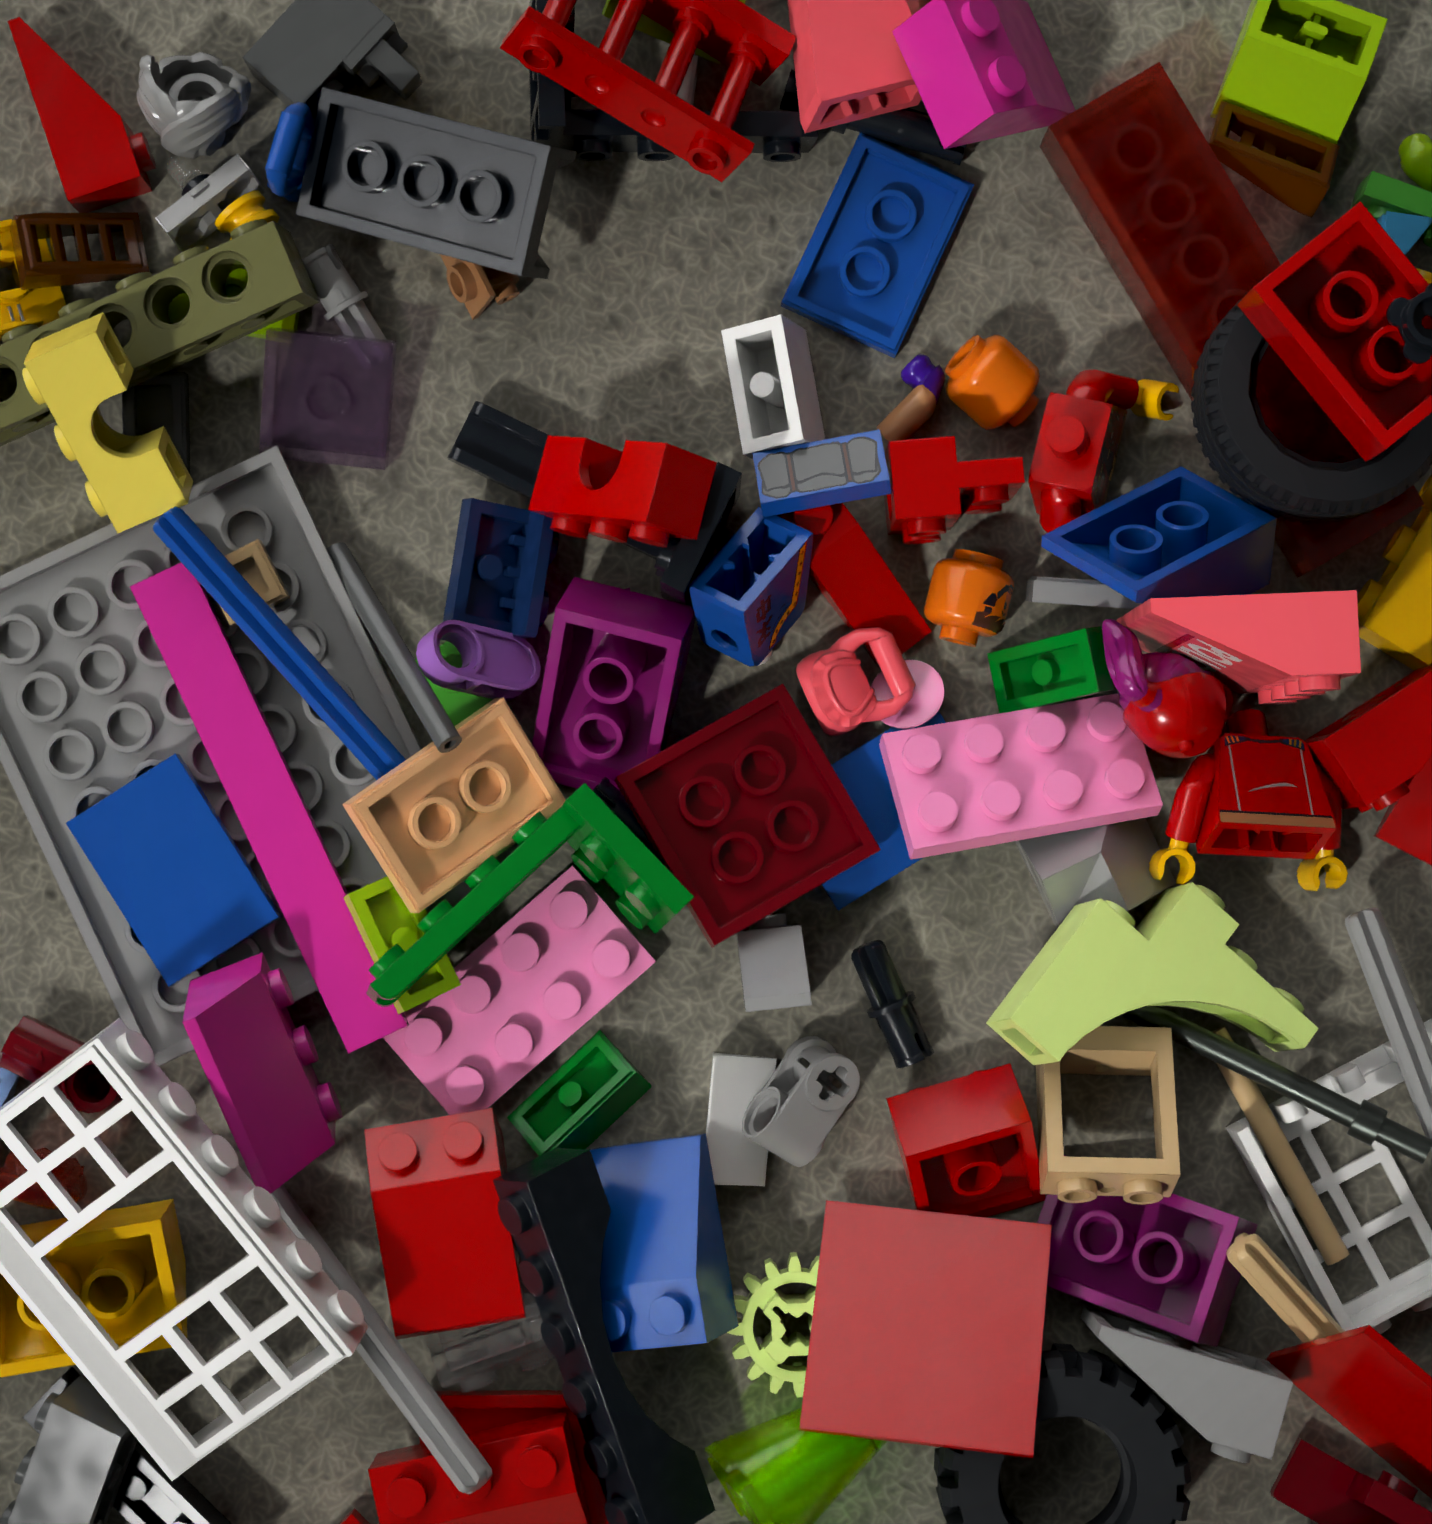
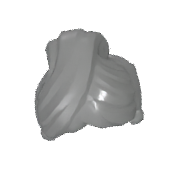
M198 52L191 56H169L160 60L159 64L155 61V57L151 55L142 56L140 59L139 88L136 92L137 101L146 120L160 136L161 146L176 156L190 159L213 155L223 144L225 130L239 122L248 110V99L251 92L250 80L233 68L223 66L222 60L204 52Z

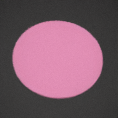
M905 660L916 684L913 697L896 715L881 720L886 725L899 729L918 727L932 719L941 708L945 694L942 678L932 666L922 661ZM880 672L873 680L871 688L875 689L874 695L876 699L883 701L893 698V695L883 673Z

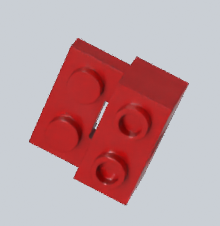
M955 436L889 441L885 450V458L892 494L884 495L888 535L902 534L903 544L933 543L941 541V534L951 530L962 514L961 504H964L965 514H984L1001 511L1002 503L1009 502L1025 483L1023 456L957 462Z

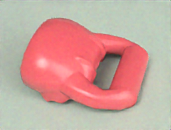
M880 627L855 629L840 637L827 650H820L806 656L796 667L798 680L823 732L829 736L843 735L857 728L861 723L881 721L896 715L912 699L916 686L893 634ZM866 642H868L893 695L891 699L883 701L876 699L874 695L875 689L871 688L860 665L861 660L857 659V655L854 653Z

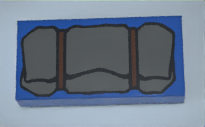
M880 429L752 453L763 517L892 494Z

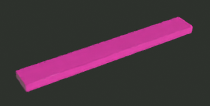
M181 562L129 586L348 1054L408 1026L409 1022L404 1012L398 1015L394 1004L388 1007L378 1006L366 994L369 985L376 980L368 971L374 965V962L343 897L348 892L205 588Z

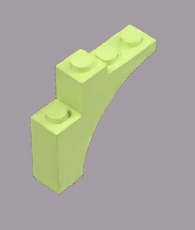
M1193 882L1165 889L1136 929L1133 927L1135 925L1133 917L1123 907L1112 901L1099 898L1075 905L986 1022L988 1026L1033 1065L1059 1062L1065 1053L1080 1039L1103 1023L1125 1012L1144 1006H1171L1214 1015L1255 1036L1274 1052L1305 1048L1319 1029L1303 1014L1304 1007L1297 998L1283 989L1271 986L1256 972L1258 969L1257 964L1248 954L1236 947L1226 945V942L1240 924L1224 911L1225 904L1215 892Z

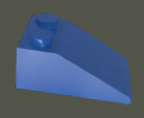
M1180 466L1042 535L1041 547L1135 603H1144L1150 598L1247 595L1270 584L1277 518Z
M706 1133L588 1149L592 1154L611 1209L603 1242L600 1276L603 1320L611 1352L703 1344L738 1327Z

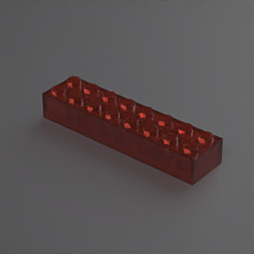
M1158 62L1051 124L1044 135L1040 148L1191 401H1193L1194 397L1191 396V391L1194 385V371L1198 368L1196 364L1211 333L1237 302L1255 285L1278 268L1281 263L1164 68ZM1269 345L1258 365L1256 397L1268 428L1286 448L1312 461L1344 463L1360 458L1359 453ZM1412 485L1405 492L1386 504L1355 518L1345 519L1342 522H1327L1325 524L1312 522L1311 524L1300 523V521H1284V517H1279L1276 521L1275 541L1298 578L1425 503L1415 486Z

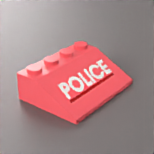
M1357 590L1150 598L1115 620L1130 629L1137 636L1141 650L1148 653L1179 654L1196 663L1201 669L1211 671L1214 677L1226 684L1232 691L1239 694L1258 693V705L1297 703V700L1310 699L1313 695H1323L1325 691L1340 690V679L1361 673Z

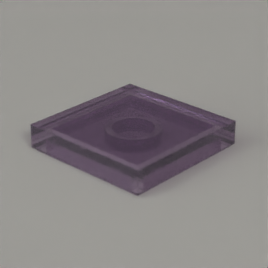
M268 328L265 341L259 454L278 446L286 460L385 470L388 466L397 341Z

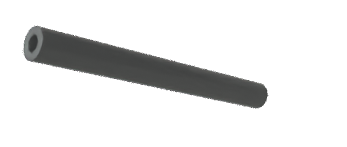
M344 542L331 545L327 548L353 607L438 751L446 753L455 749L462 741L461 736L348 546Z

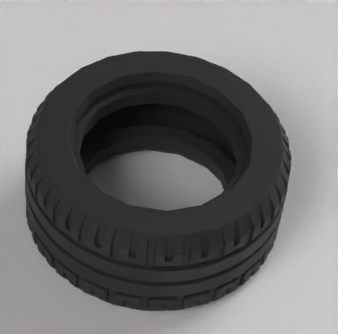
M1237 304L1220 321L1211 333L1210 338L1206 341L1203 352L1196 364L1198 368L1194 371L1193 377L1194 385L1191 391V396L1194 397V400L1191 402V409L1194 412L1193 426L1197 428L1198 433L1196 437L1203 446L1202 452L1204 457H1208L1210 460L1209 466L1213 471L1218 472L1220 475L1218 478L1223 484L1227 483L1230 486L1229 490L1235 495L1239 494L1244 502L1252 503L1255 507L1268 512L1277 519L1284 517V521H1300V523L1311 524L1312 522H1316V524L1342 522L1345 519L1349 520L1370 512L1391 501L1418 482L1419 478L1424 476L1432 465V413L1390 447L1367 462L1362 457L1344 463L1312 461L1286 448L1265 424L1256 397L1258 365L1269 346L1268 342Z

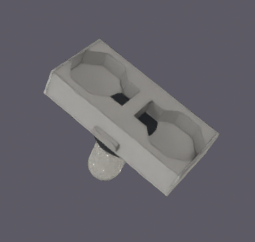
M238 153L210 175L202 174L190 158L171 154L167 158L166 168L182 188V197L155 217V219L181 252L194 248L218 229L214 224L215 220L230 203L253 190H259L263 194L265 189Z

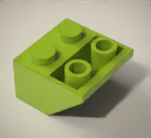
M1251 0L1210 117L1215 118L1221 101L1337 144L1367 80L1388 19L1336 0Z

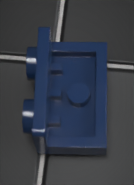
M474 498L462 499L443 622L447 620H460L513 633V636L535 638L538 628L542 626L547 617L549 596L547 591L544 590L548 565L553 562L559 545L558 532L550 529L552 518L530 510Z

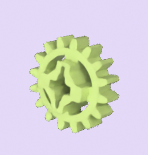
M797 1252L790 1253L788 1268L781 1270L778 1269L776 1263L771 1258L764 1260L766 1277L760 1280L748 1272L743 1277V1281L750 1291L748 1297L734 1295L736 1311L742 1313V1318H737L739 1326L727 1333L743 1336L744 1340L738 1342L732 1348V1354L734 1359H744L749 1356L753 1359L747 1370V1377L751 1381L760 1377L764 1372L769 1374V1389L771 1393L777 1394L784 1381L793 1382L796 1397H803L807 1365L790 1366L782 1363L789 1356H807L810 1337L808 1335L804 1337L797 1331L789 1337L785 1336L786 1326L780 1309L785 1314L789 1312L796 1318L807 1312L809 1314L807 1322L811 1332L820 1256L815 1257L809 1269L801 1267ZM788 1283L813 1285L805 1294L785 1295L777 1288ZM758 1307L770 1319L771 1331L764 1337L760 1345L753 1331L754 1316Z

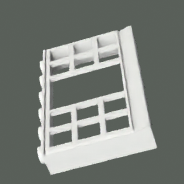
M120 1018L0 1107V1137L28 1170L0 1191V1273L171 1481L175 1480L199 1460L338 1362L355 1352L369 1327L364 1321L362 1309L356 1299L349 1292L338 1289L322 1269L321 1259L314 1247L308 1241L296 1237L280 1217L279 1206L272 1195L264 1188L254 1185L239 1166L237 1154L231 1144L222 1136L212 1133L196 1113V1105L189 1092L180 1084L170 1081L154 1061V1053L147 1040L137 1031L128 1029ZM91 1060L123 1100L88 1124L57 1085ZM44 1096L74 1133V1136L41 1160L10 1121ZM133 1111L163 1150L134 1172L128 1174L98 1135ZM82 1147H85L114 1182L115 1186L81 1209L52 1174L51 1170ZM173 1161L248 1255L122 1346H119L44 1255ZM35 1182L41 1186L68 1219L36 1244L4 1207V1205ZM258 1266L288 1304L254 1328L224 1290ZM210 1300L240 1338L206 1362L176 1324ZM296 1316H299L321 1345L286 1368L264 1339ZM162 1335L192 1373L159 1395L129 1358ZM250 1350L273 1379L239 1402L216 1373ZM202 1384L225 1413L191 1435L169 1407Z
M1431 1018L1423 1023L1432 1044ZM1388 1041L1319 1077L1313 1082L1361 1104L1363 1099L1369 1100L1403 1082L1404 1078L1391 1044ZM1285 1096L1268 1104L1288 1142L1299 1137L1320 1179L1311 1183L1317 1195L1325 1191L1330 1195L1349 1231L1340 1237L1347 1249L1354 1245L1357 1246L1377 1284L1373 1289L1342 1304L1321 1265L1324 1262L1323 1257L1318 1249L1313 1250L1292 1210L1295 1206L1289 1195L1285 1197L1264 1157L1266 1153L1248 1120L1244 1117L1226 1127L1317 1301L1344 1331L1370 1325L1378 1333L1382 1334L1391 1327L1392 1324L1389 1320L1391 1317L1410 1307L1414 1312L1432 1307V1230L1388 1147L1374 1141L1371 1145L1373 1151L1332 1172L1311 1132L1312 1129L1331 1119ZM1381 1163L1402 1204L1360 1225L1339 1184ZM1409 1217L1430 1258L1389 1279L1368 1238Z

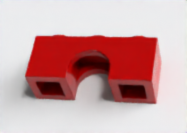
M548 435L528 510L552 518L551 530L578 538L587 539L588 535L591 534L610 541L627 543L629 537L635 541L658 547H667L670 537L697 540L717 462L662 442L625 440L622 452L588 438Z

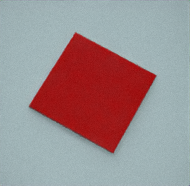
M826 1200L799 1430L1033 1458L1052 1225Z
M1370 1325L1277 1350L1269 1354L1265 1360L1274 1365L1293 1381L1295 1386L1432 1499V1377Z

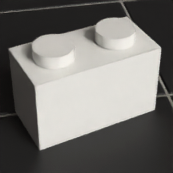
M781 314L721 330L743 455L753 459L752 453L824 440L825 434L806 330Z

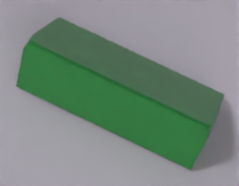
M599 1030L507 1118L538 1156L555 1148L586 1149L651 1088V1084L607 1036Z

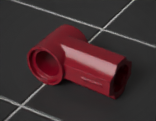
M25 1015L10 1032L2 1048L0 1066L31 1082H35L85 1043L29 1015ZM91 1060L57 1085L76 1110L85 1113L109 1110L123 1100L112 1085L109 1093L103 1100L97 1099L91 1094L87 1081L89 1073L95 1067Z

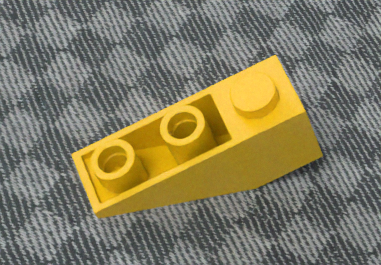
M1432 474L1426 480L1415 499V503L1423 508L1411 528L1404 524L1401 525L1384 550L1383 557L1389 560L1390 563L1380 580L1376 582L1373 579H1369L1357 595L1359 637L1413 670L1430 666L1432 662Z

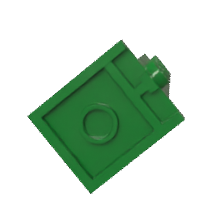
M584 783L566 799L562 807L549 819L539 811L528 820L512 837L519 847L500 863L494 855L485 860L464 881L472 890L454 907L444 899L432 909L417 925L424 935L406 952L398 943L389 949L368 970L376 980L369 985L366 994L378 1006L388 1007L394 1004L566 842L575 850L571 858L576 866L595 883L603 879L619 896L615 903L620 912L639 929H643L647 925L656 934L694 896L592 789Z

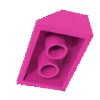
M262 952L190 980L182 1023L254 1185L272 1193L335 1144V1120L342 1118L343 1115L333 1086L329 1081L320 1085L311 1065L318 1061V1054L307 1027L303 1025L295 1028L287 1007L294 1004L288 981L281 968L270 970Z

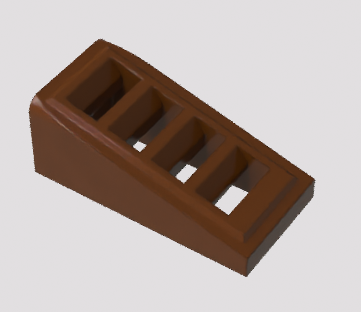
M1221 101L1215 115L1205 152L1286 206L1312 218L1329 189L1340 146L1231 103ZM1230 130L1241 137L1240 142L1228 138Z
M138 212L32 213L13 216L10 233L21 290L122 280L137 273L150 272ZM123 231L129 260L116 261L111 232ZM88 234H98L103 261H92ZM74 236L78 261H67L63 237ZM49 238L53 261L42 262L38 239Z

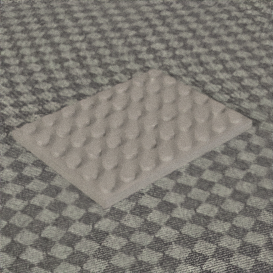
M275 446L192 485L188 504L179 508L183 509L224 556L256 539L261 540L290 596L289 599L273 606L271 609L406 760L421 750L422 747L367 630L349 599L324 539L281 449ZM162 515L120 533H117L111 523L0 576V761L121 1020L128 1029L137 1031L147 1040L153 1050L154 1061L158 1066L164 1065L194 1050L182 1023L189 983L194 978L263 952L271 971L277 968H281L290 986L294 1002L319 991L129 587L180 563V560L153 531V525ZM207 592L348 894L386 877V873L342 805L375 782L376 779L238 625L234 627L229 625L220 605ZM176 753L180 754L282 917L179 983L168 987L66 822ZM463 881L425 909L429 913L444 899L454 907L472 889Z

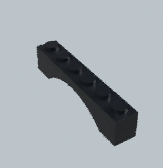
M555 1148L494 1179L493 1182L500 1199L498 1202V1213L503 1225L512 1234L521 1258L519 1265L520 1275L526 1288L534 1295L543 1321L541 1324L542 1338L547 1348L556 1357L564 1380L562 1386L564 1400L571 1412L577 1417L586 1442L583 1447L585 1459L590 1469L598 1476L607 1502L604 1510L608 1523H697L716 1510L695 1451L671 1438L647 1416L627 1388L611 1352L603 1320L600 1286L603 1242L611 1209L590 1150Z

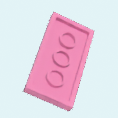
M1119 693L883 733L879 747L910 860L1158 816L1163 806L1144 743L1123 720L1124 710L1119 703Z
M572 865L454 968L461 983L460 986L405 1011L404 1014L409 1025L383 1038L449 1115L487 1109L651 967L656 960L575 866Z

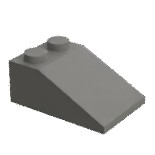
M1086 1306L1083 1307L1081 1320L1095 1336L1200 1433L1199 1438L1212 1444L1211 1452L1241 1463H1249L1251 1454L1272 1460L1294 1383L1274 1365L1265 1359L1221 1346L1214 1347L1196 1343L1157 1327Z

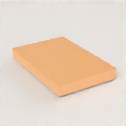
M504 697L494 698L455 725L462 738L461 743L455 749L441 753L432 741L342 804L410 913H420L467 879L491 855L497 857L514 845L516 842L512 839L513 835L536 813L540 811L549 819L566 801Z

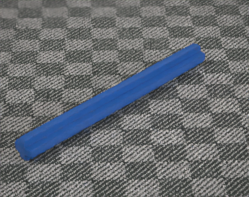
M173 507L153 525L155 534L376 780L406 760L183 509Z

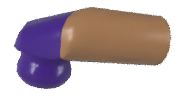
M918 354L901 371L902 380L910 385L913 390L877 425V429H880L881 434L888 442L908 440L932 416L946 378L941 366L935 367L927 355Z

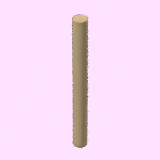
M1225 1026L1213 1031V1033L1234 1042ZM1216 1063L1326 1265H1332L1343 1260L1350 1253L1257 1083Z

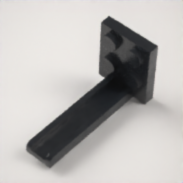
M530 0L529 6L542 13L548 0ZM575 6L565 26V28H567L573 33L575 23ZM529 70L531 141L577 151L575 158L583 161L606 160L612 157V152H637L638 159L652 162L667 161L676 157L674 153L600 109H571V97H575L576 94L543 74ZM701 110L707 115H710L711 111ZM739 111L732 127L733 131L755 143L751 153H763V159L770 162L799 160L801 153H809L818 138V130L809 133L804 132L800 123L799 111Z
M475 401L448 455V460L531 499L548 434L486 404ZM720 462L717 463L697 540L670 537L667 547L645 544L629 537L627 543H622L656 560L654 567L657 568L655 575L661 577L662 598L687 605L690 599L689 585L703 570L705 563L708 562L718 542L720 532L740 496L741 472Z

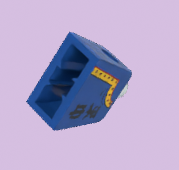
M758 507L689 585L701 640L709 647L749 667L759 666L770 660L772 649L798 620L805 608L813 533L777 515L763 517L762 508Z

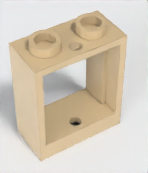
M1099 1026L1080 1039L1065 1053L1059 1062L1035 1065L1040 1194L1057 1195L1059 1200L1068 1203L1089 1202L1096 1199L1097 1196H1123L1124 1201L1138 1205L1153 1204L1161 1201L1163 1197H1171L1181 1175L1171 1028ZM1060 1074L1151 1076L1156 1159L1064 1156Z

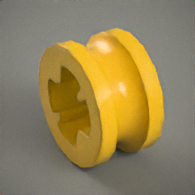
M253 190L230 203L219 214L214 224L221 233H231L238 226L250 221L264 219L267 223L271 221L278 223L280 217L274 209H264V196L259 190Z

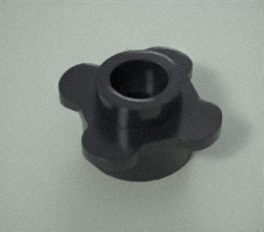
M1432 283L1425 288L1424 292L1410 300L1402 297L1395 299L1389 305L1386 313L1388 322L1398 327L1403 338L1404 346L1402 352L1404 357L1415 364L1425 363L1432 355V329H1426L1422 325L1424 317L1432 318Z

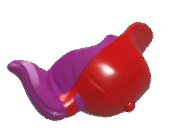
M1105 619L1102 624L1106 664L1110 677L1119 691V703L1124 710L1123 720L1144 744L1165 756L1190 758L1206 752L1220 737L1225 722L1230 715L1233 695L1229 687L1214 677L1211 671L1201 669L1196 663L1179 654L1161 652L1142 654L1138 638L1130 629L1115 620Z

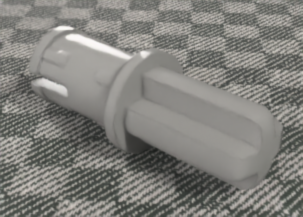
M328 244L326 247H322L302 259L313 288L327 312L323 316L325 321H336L362 366L366 369H371L389 359L392 355V348L364 303L370 296L367 291L361 292L343 265L334 245Z

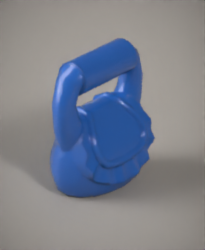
M303 102L291 104L281 112L265 166L268 181L267 187L276 195L284 197L291 202H298L316 119L313 117L308 105Z

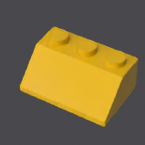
M174 1199L105 1210L44 1255L119 1346H122L187 1299L186 1260ZM65 1217L20 1225V1227L36 1244L68 1219ZM0 1273V1378L76 1365ZM186 1317L176 1326L187 1338ZM161 1335L136 1354L172 1347Z

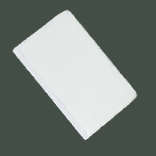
M713 1052L706 1137L715 1185L765 1186L768 1150L745 1137L742 1131V1121L750 1102L762 1091L776 1070L777 1058Z

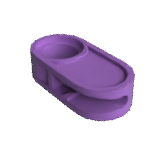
M447 620L425 634L417 645V661L423 674L432 683L446 689L490 699L504 697L505 701H510L535 685L540 677V661L533 646L524 638L513 636V633L460 620ZM440 640H446L458 649L462 658L461 668L451 666L444 660L440 652Z

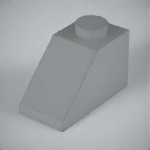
M786 913L770 914L749 926L748 930H743L736 934L743 1001L746 1012L812 1005L800 924L787 925Z

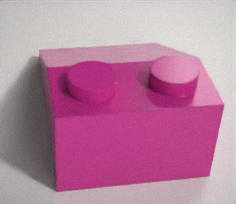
M931 0L892 31L944 149L1071 121L1078 116L1029 3L1024 0Z

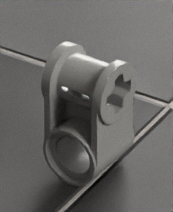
M806 1036L795 1041L787 1049L784 1058L762 1091L750 1102L742 1121V1131L745 1137L793 1166L802 1167L807 1165L820 1152L827 1135L847 1105L856 1096L860 1085V1075L857 1066L846 1056L836 1053L833 1046L823 1038ZM801 1058L806 1059L810 1063L808 1068L800 1063ZM834 1078L842 1084L840 1089L831 1083Z

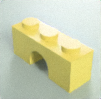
M102 312L33 342L24 360L26 368L22 370L25 385L34 401L39 405L46 403L57 423L54 426V433L58 445L69 461L77 460L88 479L85 482L86 493L96 513L100 517L108 515L117 533H120L158 517L173 507L179 508L188 504L193 480L165 427H160L139 436H128L110 428L101 416L99 404L112 396L126 391L134 371L105 314Z

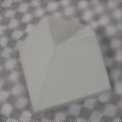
M1145 818L1015 841L1056 928L1059 927L1075 905L1102 898L1103 900L1112 901L1123 907L1126 911H1129L1176 883L1167 862H1165L1164 874L1161 880H1155L1150 874L1149 862L1151 857L1160 848Z

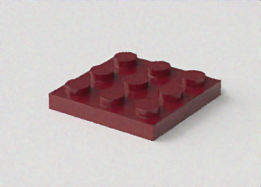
M784 684L775 687L625 771L614 780L662 864L694 896L687 904V907L711 948L881 850Z

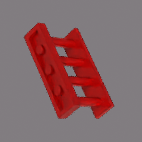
M548 0L542 13L529 6L503 39L500 49L520 60L529 70L543 74L684 159L695 170L723 182L751 154L755 143L732 130L750 82L752 81L760 86L790 55L796 36L739 0H619L598 48L565 28L577 0ZM641 14L646 15L674 33L655 82L622 63ZM696 48L701 49L729 67L710 115L677 96Z

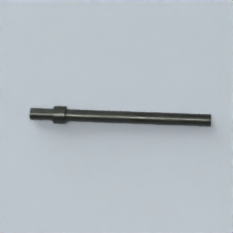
M1144 1006L1121 1014V1016L1143 1027L1171 1028L1172 1041L1348 1127L1347 1135L1370 1146L1376 1141L1421 1164L1424 1163L1432 1147L1431 1139L1387 1118V1110L1363 1099L1361 1104H1358L1163 1007Z

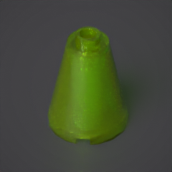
M800 1407L716 1440L704 1448V1451L710 1456L707 1458L709 1465L741 1517L745 1515L751 1524H814L887 1441L800 1431L802 1409Z

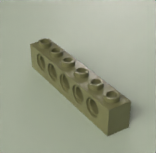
M259 219L238 226L230 233L232 240L210 250L208 246H198L185 250L173 258L174 266L153 276L150 272L131 275L119 281L115 285L117 292L96 302L93 298L74 301L62 307L58 311L60 318L39 328L36 324H28L5 333L1 337L3 344L0 345V382L7 373L14 371L17 378V387L14 394L8 400L3 401L0 397V446L56 422L46 403L39 405L34 401L23 379L22 370L26 368L24 360L32 343L102 312L105 314L113 330L118 323L129 319L132 334L129 342L122 348L134 369L128 388L319 303L291 232L274 221L267 223L266 220ZM245 267L248 274L245 289L239 295L228 298L225 291L227 277L235 269ZM187 293L190 301L187 315L180 322L171 324L168 316L170 303L178 295Z

